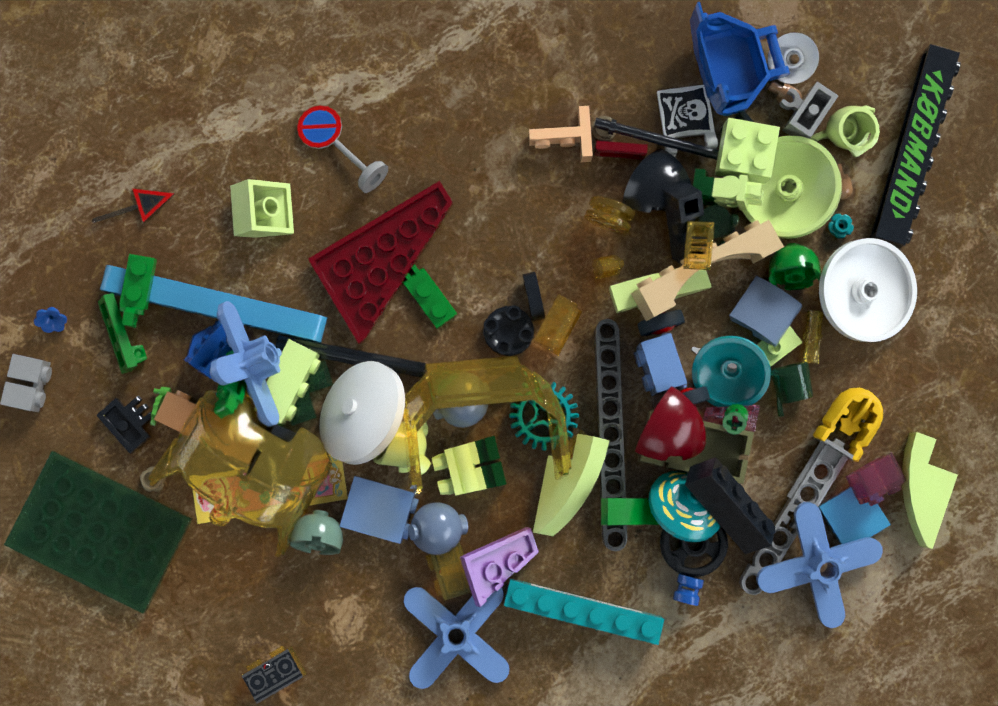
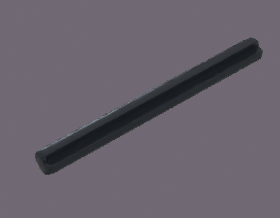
M279 335L276 340V349L279 348L281 351H283L287 341L290 339L318 353L321 359L353 365L374 361L391 368L396 373L421 378L425 377L427 371V364L423 362Z

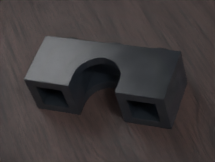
M687 182L663 189L672 259L682 265L681 260L692 254L696 258L703 255L702 249L708 246L707 238L699 232L695 222V218L704 215L702 192Z

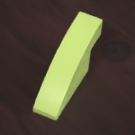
M705 267L698 270L685 282L675 299L712 288ZM659 273L610 286L609 291L616 314L638 308L631 293L639 289L636 284L649 277L654 281L660 278Z
M918 432L909 433L902 465L904 504L917 542L921 547L933 549L958 475L928 464L936 439Z
M577 434L572 460L548 455L533 533L554 536L574 517L589 496L600 474L609 440Z

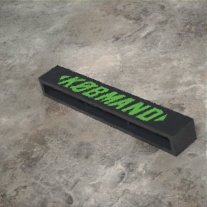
M930 44L923 51L870 238L886 241L898 249L909 244L913 235V229H910L912 220H915L919 214L920 205H917L919 196L924 194L927 186V181H924L926 172L930 171L934 161L931 153L933 148L937 147L940 140V133L937 132L939 125L943 124L947 115V110L944 108L946 101H949L953 94L954 86L951 83L953 77L957 76L961 62H958L960 52Z

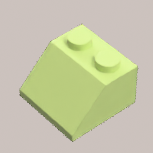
M247 179L230 186L234 236L256 238L294 234L290 184Z

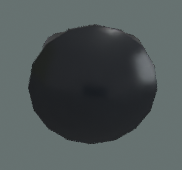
M505 306L496 309L488 316L484 322L483 335L486 344L492 351L502 356H514L521 354L530 346L534 338V326L528 314L518 306Z

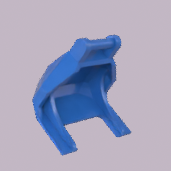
M697 2L690 18L693 50L706 96L719 115L729 116L740 111H747L767 82L790 75L788 66L784 64L777 40V27L772 25L755 29L750 24L722 12L708 15L703 13L701 3ZM767 39L775 69L768 70L760 40Z

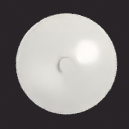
M874 238L854 240L839 247L827 260L819 283L820 303L827 320L840 334L860 342L882 341L898 333L906 325L913 313L917 298L915 274L905 255L892 244Z
M367 361L349 368L336 380L324 401L319 425L322 444L333 458L353 465L366 463L381 454L391 443L400 427L405 409L404 387L397 373L379 362Z

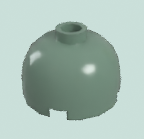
M314 510L313 514L304 515L295 523L290 535V546L307 553H311V550L321 551L320 555L339 554L343 544V532L341 527H339L340 524L332 517H328V512Z

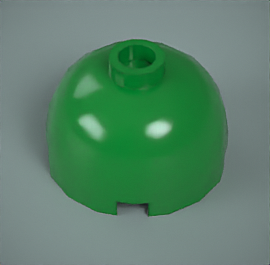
M798 243L787 244L776 251L769 261V282L776 287L777 284L786 285L784 287L785 290H801L813 286V281L818 279V282L820 281L821 268L819 258L812 249Z

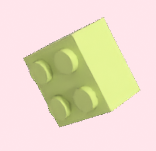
M728 118L722 129L715 175L723 177L732 175L738 179L739 175H748L749 182L766 184L772 176L780 127Z

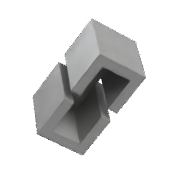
M12 354L7 377L34 382L33 387L5 382L0 405L39 412L46 398L43 386L46 385V382H49L52 374L51 362Z

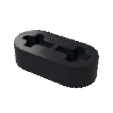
M536 273L522 274L532 321L545 319Z

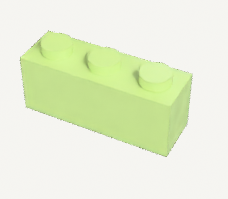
M290 339L287 341L280 356V373L270 376L266 382L277 407L279 423L285 424L287 420L291 421L297 411V407L294 405L299 397H304L309 387V384L306 382L310 374L314 375L317 372L321 363L318 360L320 356L318 353Z

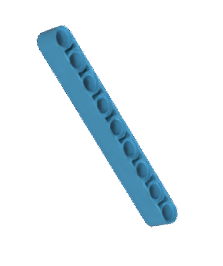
M106 265L100 290L121 296L126 269ZM154 276L149 303L218 319L217 311L219 304L229 301L235 306L242 324L245 326L321 343L327 317Z

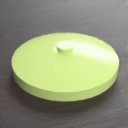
M801 136L778 137L771 179L766 184H762V189L764 190L762 206L748 205V210L742 211L751 223L758 220L762 224L769 220L779 238H798L816 231L831 218L840 201L842 179L835 159L826 148L809 138Z

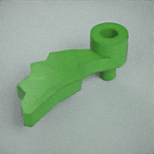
M154 388L153 393L159 395L153 404L150 425L156 426L157 421L154 418L167 391L171 392V388Z

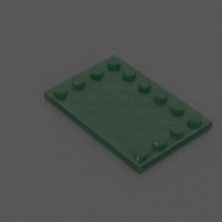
M51 451L4 545L144 614L147 612L193 518L56 451Z

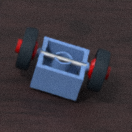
M665 311L648 321L643 320L637 325L641 336L661 335L660 337L641 342L636 347V352L634 353L637 366L642 367L645 374L642 377L645 391H650L651 396L667 392L671 386L678 388L693 403L696 409V404L708 401L710 395L706 387L686 388L687 380L672 334L667 333L672 331L674 327L685 323L682 311Z

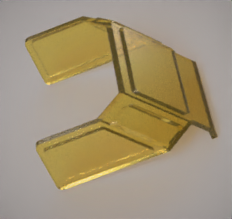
M517 356L425 364L427 373L414 384L405 396V409L402 420L409 489H413L414 494H420L422 490L417 432L436 409L534 400L547 411L555 479L561 480L569 475L571 459L566 418L551 385L535 371L532 372L524 365H521Z

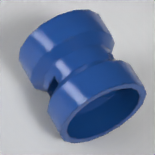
M678 574L677 583L679 585L678 590L674 591L673 600L698 606L700 600L698 593L703 587L704 580ZM685 586V587H688V588H692V589H695V591H692V590H689V589H685V588H682V587Z

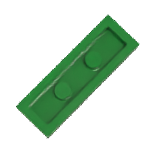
M114 294L103 295L98 301V305L121 374L132 372L138 364L147 360L143 345L131 346L125 326L122 325V317Z
M601 498V525H659L651 512L649 498Z

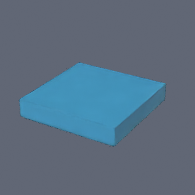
M863 480L858 481L818 506L840 545L865 537H872L891 525Z

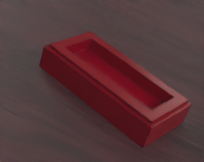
M596 141L594 155L597 157L643 160L647 155L648 144Z

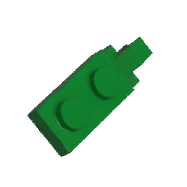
M129 254L119 303V311L124 312L122 325L136 328L138 315H144L145 310H148L157 259Z
M233 350L228 351L226 356L234 354ZM245 379L225 386L218 384L216 397L219 400L215 403L214 413L221 419L229 414L232 415L234 409L236 410L238 405L243 403L247 387Z

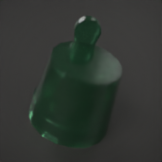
M712 205L705 208L704 215L695 218V222L699 232L707 238L708 246L715 242L717 246L725 243L723 238L735 232V227L739 224V217L736 214L730 215L728 210L722 206Z
M808 361L771 369V379L776 391L778 417L784 416L782 404L813 397Z

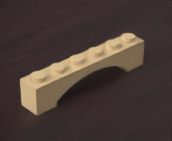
M756 220L744 227L745 233L739 235L736 231L723 238L724 244L717 246L715 242L702 249L703 255L696 258L692 254L681 260V267L674 269L673 266H670L659 272L660 278L652 281L651 277L636 284L639 289L631 293L644 319L648 321L676 305L674 299L681 287L701 268L727 259H751L754 264L783 248L784 246L771 222L767 220L760 224Z

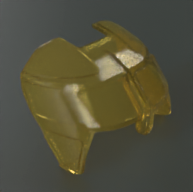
M217 390L206 391L204 396L199 398L184 422L178 438L173 439L148 477V480H150L149 485L153 487L159 480L180 472L188 486L200 497L214 505L209 514V519L214 525L225 526L232 517H235L255 526L278 528V543L275 556L279 557L280 554L284 556L290 545L291 535L296 522L305 515V510L309 507L330 473L332 461L321 440L304 428L298 430L291 442H285L251 421V416L255 404L253 399L247 395H244L243 403L238 405L236 410L234 409L232 415L229 414L221 419L214 413L215 403L219 400L216 397ZM258 449L261 451V454L249 475L246 476L243 473Z

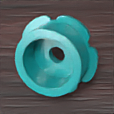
M835 214L831 217L828 229L836 238H845L846 235H850L853 232L854 226L850 216Z

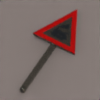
M133 189L137 204L92 219V223L139 209L144 223L175 194Z

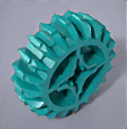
M542 381V389H538L537 384L533 382L531 383L532 392H529L527 387L522 388L523 393L526 395L524 398L519 394L515 395V398L520 401L519 405L511 403L510 407L516 409L517 413H510L509 418H517V422L512 423L510 426L511 428L520 427L521 430L516 432L515 436L518 438L524 434L526 436L522 442L524 445L528 443L529 439L533 440L532 449H536L538 442L542 443V451H546V443L550 442L552 449H556L555 440L558 439L564 445L566 441L562 435L565 434L571 438L573 433L567 430L568 427L577 428L578 424L571 422V418H579L578 413H571V409L577 408L578 405L577 403L569 405L567 402L573 398V395L569 394L564 398L562 394L566 390L565 387H561L559 392L554 391L556 388L555 382H552L550 389H546V381ZM550 395L558 401L550 406H544L535 396ZM529 401L535 411V416L524 425L522 411L525 404ZM563 407L565 422L562 429L559 430L553 420L555 412ZM555 408L551 411V416H548L551 418L550 424L545 420L533 424L537 420V416L540 415L537 413L539 409L546 412ZM538 425H543L551 431L553 436L539 437L532 434L530 430Z

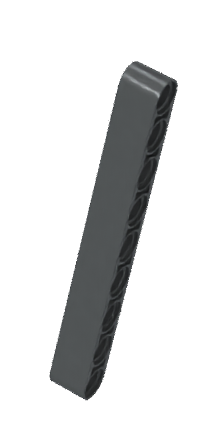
M611 319L600 321L594 331L598 438L605 439L603 434L606 428L615 429L617 438L614 442H609L606 455L613 453L618 457L616 467H607L605 461L599 474L600 504L601 498H626L619 327ZM604 325L610 326L613 329V336L611 338L602 337L600 327ZM603 351L613 353L614 362L612 364H605L601 360V353ZM606 376L612 377L615 380L614 389L606 390L602 386V379ZM605 402H612L616 406V413L613 416H607L603 412L602 408ZM610 479H615L619 483V490L615 494H610L606 490V483ZM601 525L604 546L611 551L622 550L627 544V525ZM611 532H618L621 535L619 545H609L607 539Z

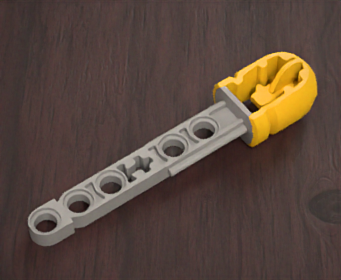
M860 387L849 388L840 393L833 401L822 419L823 425L818 426L813 434L814 438L820 443L787 494L789 499L774 521L775 533L777 531H784L787 536L786 542L782 545H776L772 542V546L755 552L752 565L748 563L740 577V586L746 593L757 595L763 591L759 586L755 589H748L745 585L748 576H757L758 572L764 568L759 563L760 556L764 553H769L773 557L772 564L781 562L798 535L795 520H792L789 524V527L793 528L792 532L780 526L781 522L786 525L789 522L788 512H794L795 508L803 502H811L818 507L848 459L854 462L860 460L864 453L862 448L869 445L883 420V407L880 400L872 392ZM839 419L841 422L839 430L848 436H851L853 432L859 431L855 440H852L849 444L850 448L848 451L843 448L845 443L837 438L833 441L827 439L829 434L834 432L835 425ZM820 464L825 465L828 470L827 476L823 479H817L814 475L815 467ZM809 486L813 489L814 496L809 501H803L800 492L804 487Z

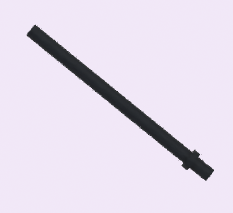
M596 117L594 128L606 130L608 134L613 135V133L714 160L718 158L719 150L616 123L617 120L615 119L608 121Z

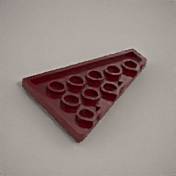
M440 181L308 258L359 345L366 340L453 205V201Z

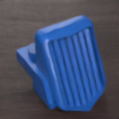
M219 321L192 336L187 357L184 359L186 363L210 379L211 362L226 356V353L232 350L227 343V335L223 325Z

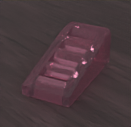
M744 406L749 415L745 430L755 432L760 406ZM728 407L706 408L703 421L723 425L724 414ZM733 416V421L738 422V417Z

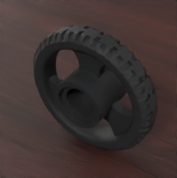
M720 526L716 532L717 542L710 543L707 539L700 542L698 549L690 550L687 544L688 541L679 540L680 548L672 551L669 546L670 534L662 529L660 537L661 553L666 563L677 573L688 577L705 576L715 571L724 561L728 548L727 533ZM707 553L712 559L702 567L689 568L684 566V561L689 555L698 557Z

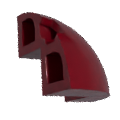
M672 386L669 388L649 418L635 452L648 458L666 461L669 456H680L682 460H688L699 455L704 450L706 431L703 420L696 407L683 393Z

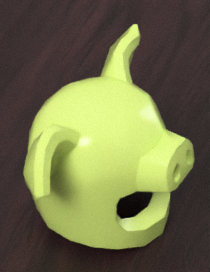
M867 105L843 107L830 117L826 130L812 135L810 139L816 142L822 139H830L835 146L849 150L854 157H858L872 148L878 141L880 131L877 118L873 114L875 108Z
M420 415L414 419L413 424L401 422L395 437L387 446L385 452L383 451L373 459L374 462L379 465L397 466L399 473H406L410 471V468L414 467L417 477L425 474L431 464L425 456L427 448L426 436L428 434L427 418Z

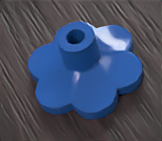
M49 307L47 310H38L34 318L35 326L41 327L42 331L46 333L63 331L64 324L67 322V317L60 314L54 307Z

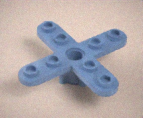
M225 301L218 306L217 318L223 325L227 335V343L234 354L213 360L211 362L210 376L213 381L223 386L245 379L247 392L253 399L259 421L268 427H272L279 422V413L265 379L280 373L279 363L282 352L279 348L276 349V345L269 342L265 335L249 341L238 311L231 302Z
M803 502L794 511V520L803 556L762 568L757 574L756 581L759 588L767 593H775L810 582L820 622L826 627L836 628L845 619V609L838 585L841 574L876 563L881 558L883 549L880 542L871 537H865L830 548L819 507L811 502ZM827 563L826 570L820 573L822 565Z
M414 587L407 591L404 596V604L407 610L438 636L410 670V682L415 687L424 689L432 685L457 654L491 682L499 683L507 678L509 674L508 662L476 634L477 630L503 600L504 593L502 587L498 591H494L486 599L487 602L481 607L475 605L473 596H471L456 615L421 587ZM452 629H459L463 632L464 638L461 642L454 643L449 639V632Z

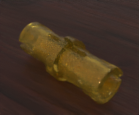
M807 311L806 330L802 338L805 340L802 360L804 363L819 364L820 345L824 335H821L824 312Z

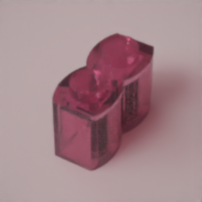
M893 453L880 456L845 476L859 504L868 503L870 506L883 501L882 495H891L902 489L900 485L907 481Z

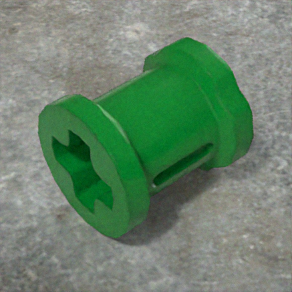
M741 404L730 405L724 414L723 427L730 434H740L746 428L749 417L748 411ZM733 416L738 417V422L733 421Z

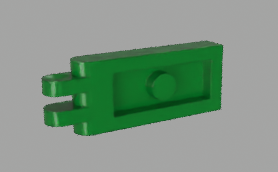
M414 264L412 267L414 274L410 276L408 273L403 284L436 329H439L458 314L424 268L419 270Z

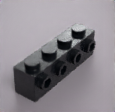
M716 457L690 466L685 486L745 554L772 546L775 533L773 521L768 519L759 505L745 492L743 486L733 478L727 467L723 466Z

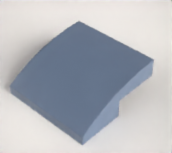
M756 276L729 316L731 321L751 330L754 337L776 347L801 310L802 304L780 288Z

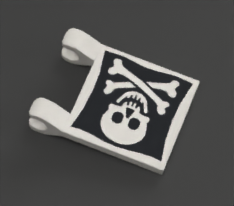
M704 85L657 91L663 135L672 138L704 135L705 146L713 149L717 148L718 141L714 130L710 100L706 96ZM665 146V151L675 157L678 150Z

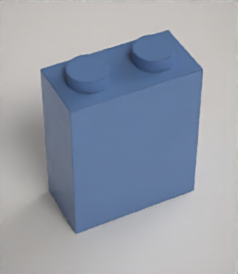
M354 476L339 527L401 544L403 539L408 540V527L411 525L408 524L410 513L415 515L419 499H415L416 493Z

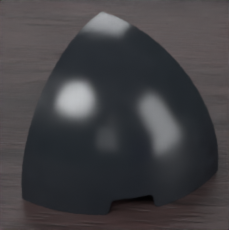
M663 149L656 150L644 158L631 175L624 192L622 206L648 213L651 210L665 211L663 189L682 182L692 185L689 176L681 163L672 154Z

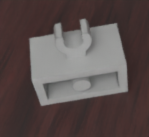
M816 82L809 89L803 99L800 98L799 93L795 89L790 88L787 94L792 96L793 101L789 103L782 99L779 105L783 109L794 110V113L782 131L790 136H801L810 139L838 95L819 82Z

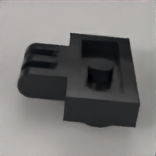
M140 396L134 398L126 406L118 398H115L96 415L130 454H133L152 437L144 428L151 421L152 411L144 417L142 414L149 409V406L145 403L138 409L136 408L143 400Z

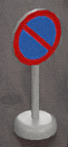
M319 105L309 108L299 118L297 125L298 136L304 144L316 149L326 148L334 144L363 171L358 179V187L364 193L374 190L384 180L388 173V166L385 163L375 161L369 166H365L337 140L341 135L342 122L335 110L328 106Z

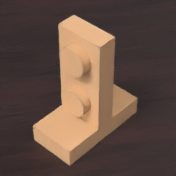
M579 106L577 127L529 129V146L535 145V148L543 149L550 147V144L572 147L576 145L575 143H580L581 162H591L593 154L589 106Z

